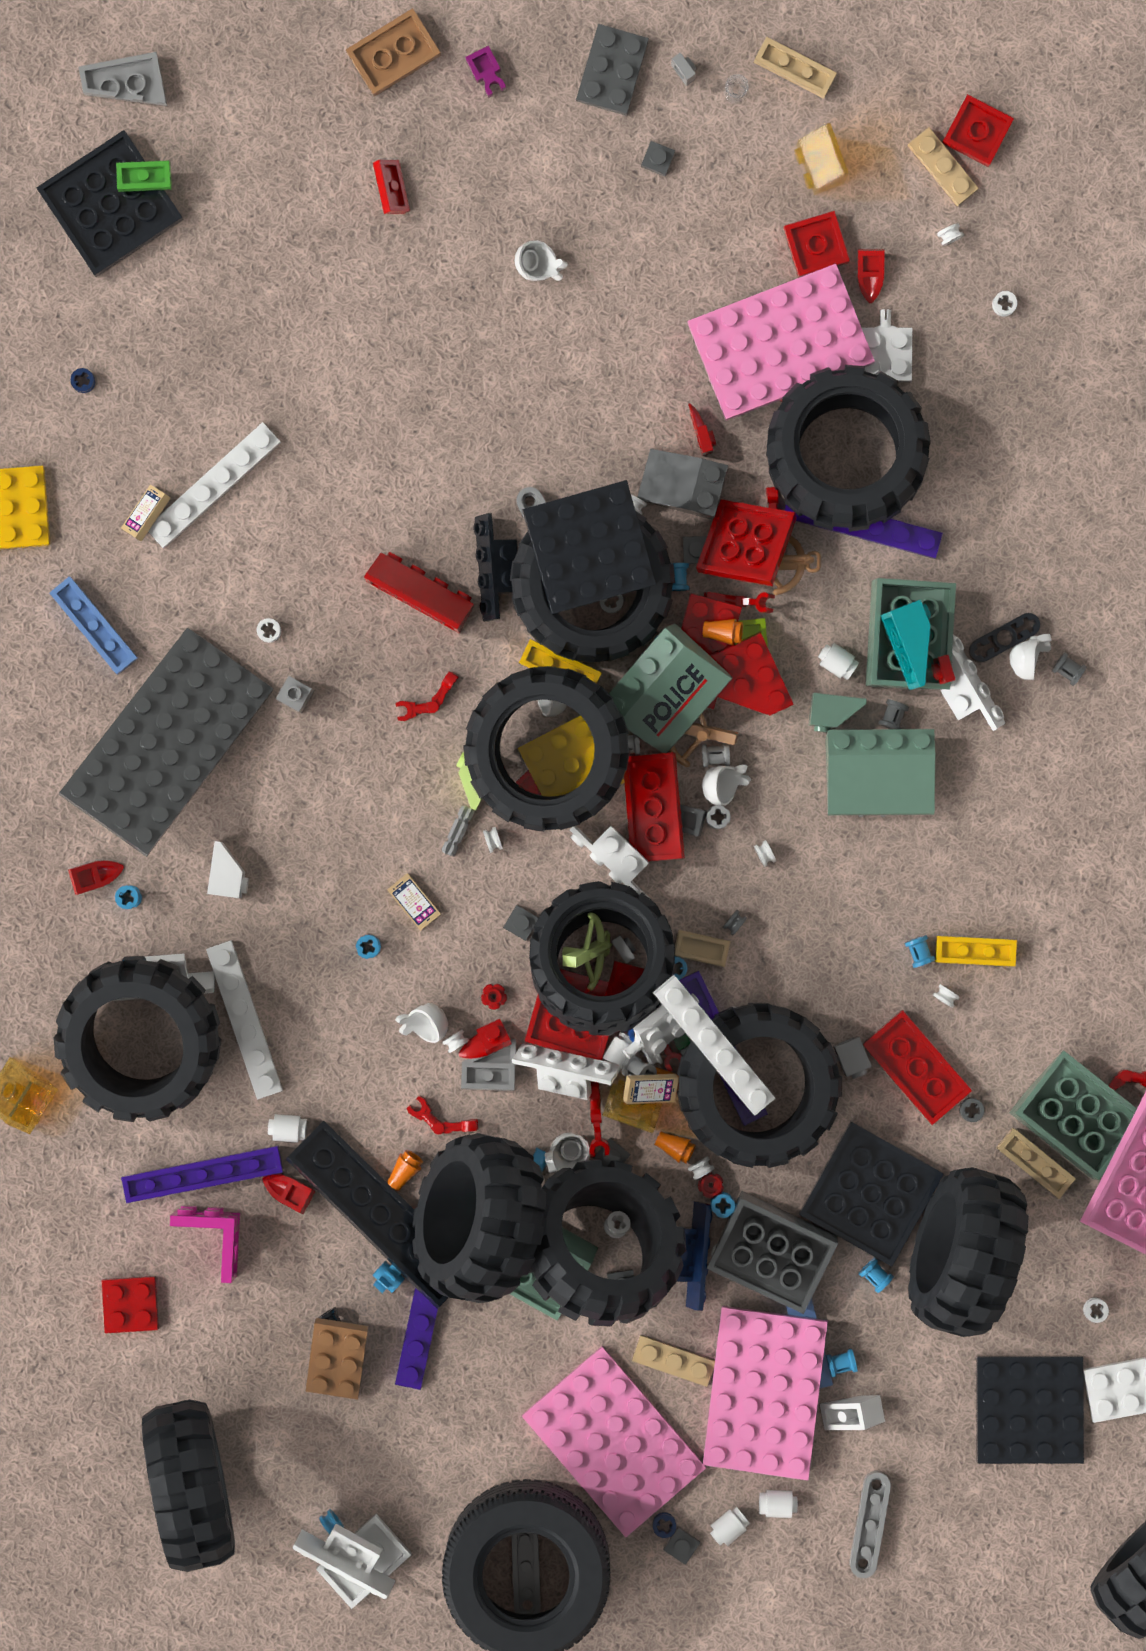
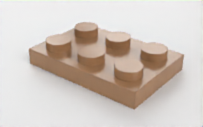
M413 8L346 49V53L374 97L441 56V52Z
M321 1318L315 1319L306 1392L358 1400L369 1326Z

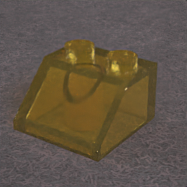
M831 123L821 126L798 140L797 149H794V154L798 164L804 165L806 173L803 174L807 189L812 188L814 195L845 183L849 172Z
M9 1057L0 1072V1119L9 1126L31 1134L58 1089L43 1076L14 1058Z
M619 1079L618 1083L613 1082L602 1110V1116L653 1133L662 1103L626 1104L623 1101L626 1081Z

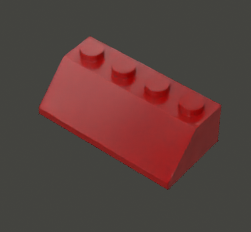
M388 552L387 555L379 554L364 576L367 583L460 633L474 608V604L470 602L471 596L460 590L456 594L447 589L449 584L436 577L433 581L426 578L424 570L413 564L408 568L401 564L402 558L391 552Z

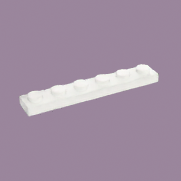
M262 422L159 515L148 532L165 549L281 444L279 439Z
M232 940L207 948L206 951L257 1100L283 1091Z
M674 975L653 992L753 1115H757L775 1099L768 1088Z

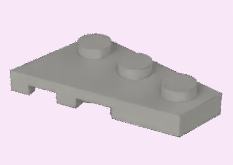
M157 52L79 66L83 93L87 96L167 106Z

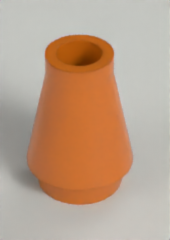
M736 619L704 622L703 637L730 645L741 643L743 622H737Z
M662 1131L659 1133L654 1144L678 1163L683 1162L685 1164L689 1162L696 1147L695 1144L691 1143V1139L667 1134Z
M405 1150L403 1154L400 1153L387 1183L395 1190L400 1191L422 1169L423 1160L410 1150Z

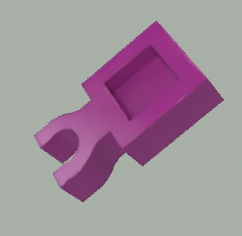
M489 45L465 57L476 82L479 83L484 80L485 92L488 98L493 96L490 89L492 84H498L501 91L506 90L504 81L496 76L497 73L501 72V69Z

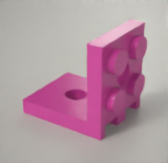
M189 1205L181 1206V1208L170 1215V1226L223 1229L221 1283H232L237 1277L240 1213L223 1212V1207H207V1210L197 1211V1206Z

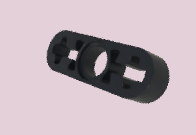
M1025 613L976 639L969 647L970 657L975 662L983 663L1034 636L1040 629L1039 618L1035 614ZM1024 618L1027 621L1033 620L1032 632H1029L1028 629L1018 633L1022 637L1018 640L1016 631L1010 625L1015 624V628H1018L1024 624ZM1006 630L1011 634L1012 640L1009 645H1001L998 642L997 635L1000 631ZM991 636L994 646L999 650L994 652V647L985 652L986 657L983 658L982 655L977 656L974 652L978 649L977 644L980 643L981 646L989 644L990 641L987 638Z

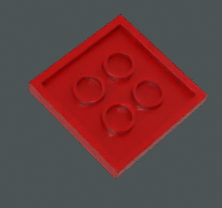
M721 499L696 566L698 573L773 587L797 519L795 512Z
M560 968L565 979L579 991L593 996L606 995L609 982L599 979L595 988L589 991L587 989L590 983L588 976ZM537 995L525 1042L602 1061L609 1035H590L589 1031H575L562 1024L558 1017L548 1012L540 1001L539 995Z

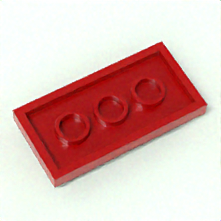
M691 593L681 629L708 655H711L730 646V644L703 637L704 622L736 619L738 622L742 606ZM717 697L707 708H715Z
M676 752L630 756L627 770L624 774L630 844L647 861L685 858Z
M903 1010L897 1013L862 1044L931 1125L936 1123L972 1092L970 1087Z

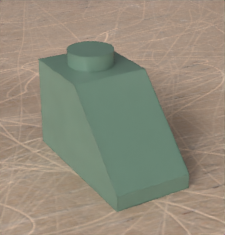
M813 693L808 726H814V731L827 733L830 728H837L866 705L867 699Z

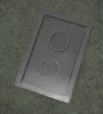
M598 24L576 101L627 116L649 38Z

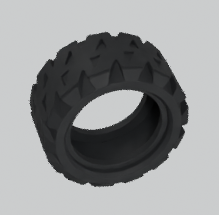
M601 881L580 884L579 889L566 890L552 900V905L542 911L534 925V933L530 939L529 951L533 985L540 1001L548 1012L558 1017L562 1024L575 1031H589L590 1035L608 1036L620 1030L621 1033L633 1029L662 1005L653 992L674 975L675 944L666 916L661 914L656 903L641 892L639 895L632 887L616 882H611V885H607ZM590 912L595 913L601 922L619 924L634 933L642 943L647 955V964L640 978L630 988L616 995L593 996L583 993L565 979L558 966V956L564 942L574 931L589 924L590 919L587 915Z

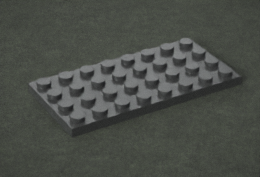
M186 628L61 789L59 795L147 857L273 692V688L192 630Z

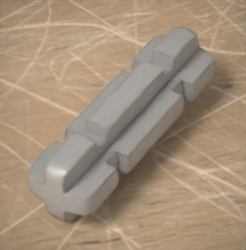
M461 806L458 812L459 817L455 819L447 838L449 839L443 845V853L450 856L456 854L458 850L457 845L461 843L469 824L467 823L473 817V809Z

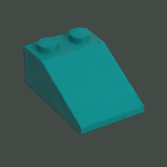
M921 600L880 615L909 690L924 686L926 681L930 635L929 619H931V614L927 605L922 604Z

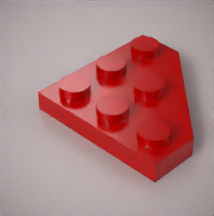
M761 632L743 639L741 643H735L709 655L733 677L719 693L718 698L769 716L794 705Z

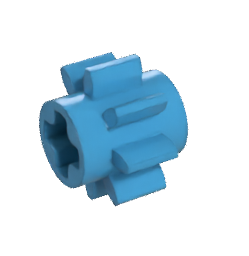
M384 1261L372 1275L377 1279L373 1285L381 1293L386 1289L393 1293L405 1280L401 1273L387 1261Z

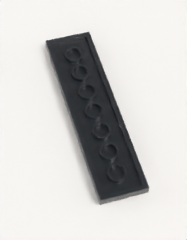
M323 1120L286 1160L437 1309L440 1308L449 1297L441 1295L422 1278L418 1270L420 1262L414 1257L412 1242L415 1238V1227H412L414 1209Z

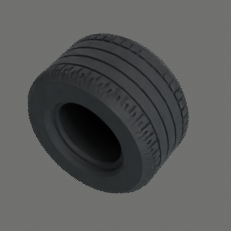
M519 1479L512 1480L511 1483L509 1481L501 1483L500 1486H493L490 1490L487 1489L480 1496L474 1498L472 1503H469L464 1508V1511L458 1516L450 1532L442 1565V1586L444 1587L443 1593L448 1609H450L453 1619H456L455 1622L462 1629V1632L467 1637H470V1640L476 1645L479 1644V1647L486 1651L568 1650L574 1644L579 1643L583 1636L585 1637L591 1631V1628L595 1626L598 1618H600L603 1608H605L611 1580L608 1542L599 1520H597L593 1511H590L589 1506L582 1502V1499L577 1495L574 1496L571 1491L564 1490L563 1487L557 1484L554 1486L553 1483L547 1481L544 1483L542 1480L536 1479L534 1481H531V1479L520 1481ZM530 1532L547 1537L561 1549L567 1560L570 1572L567 1592L558 1605L547 1611L537 1614L510 1612L493 1602L485 1591L483 1567L488 1554L498 1542L516 1533Z

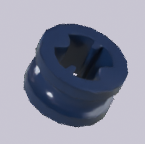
M79 368L71 374V385L79 393H88L95 387V377L88 369ZM84 374L89 375L86 377L90 380L89 384H83L82 387H78L77 377H83Z
M667 1512L657 1514L653 1519L654 1533L660 1538L671 1537L676 1531L675 1518ZM661 1519L665 1522L670 1520L672 1522V1525L669 1524L670 1530L667 1532L664 1529L659 1530L657 1526H660V1522L658 1521Z

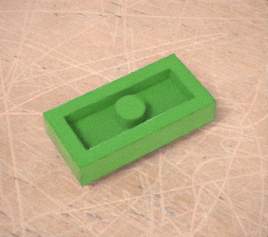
M169 160L116 163L117 190L119 192L172 189L171 163Z

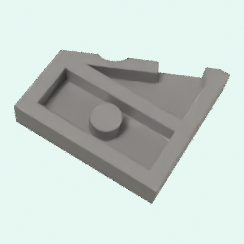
M511 1039V1045L490 1055L463 1061L461 1089L514 1091L515 1064L512 1063V1058L516 1054V1039Z

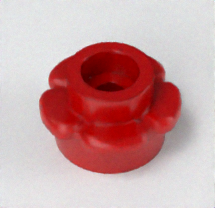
M500 984L486 985L481 995L482 1003L485 1006L487 1005L489 1009H499L507 1001L504 987ZM496 994V999H492L491 995Z
M709 1172L698 1181V1189L703 1193L704 1197L714 1198V1196L723 1192V1179L719 1174ZM713 1183L714 1186L710 1188L708 1184Z

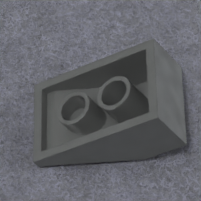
M650 449L637 498L647 503L713 520L728 465L703 458Z

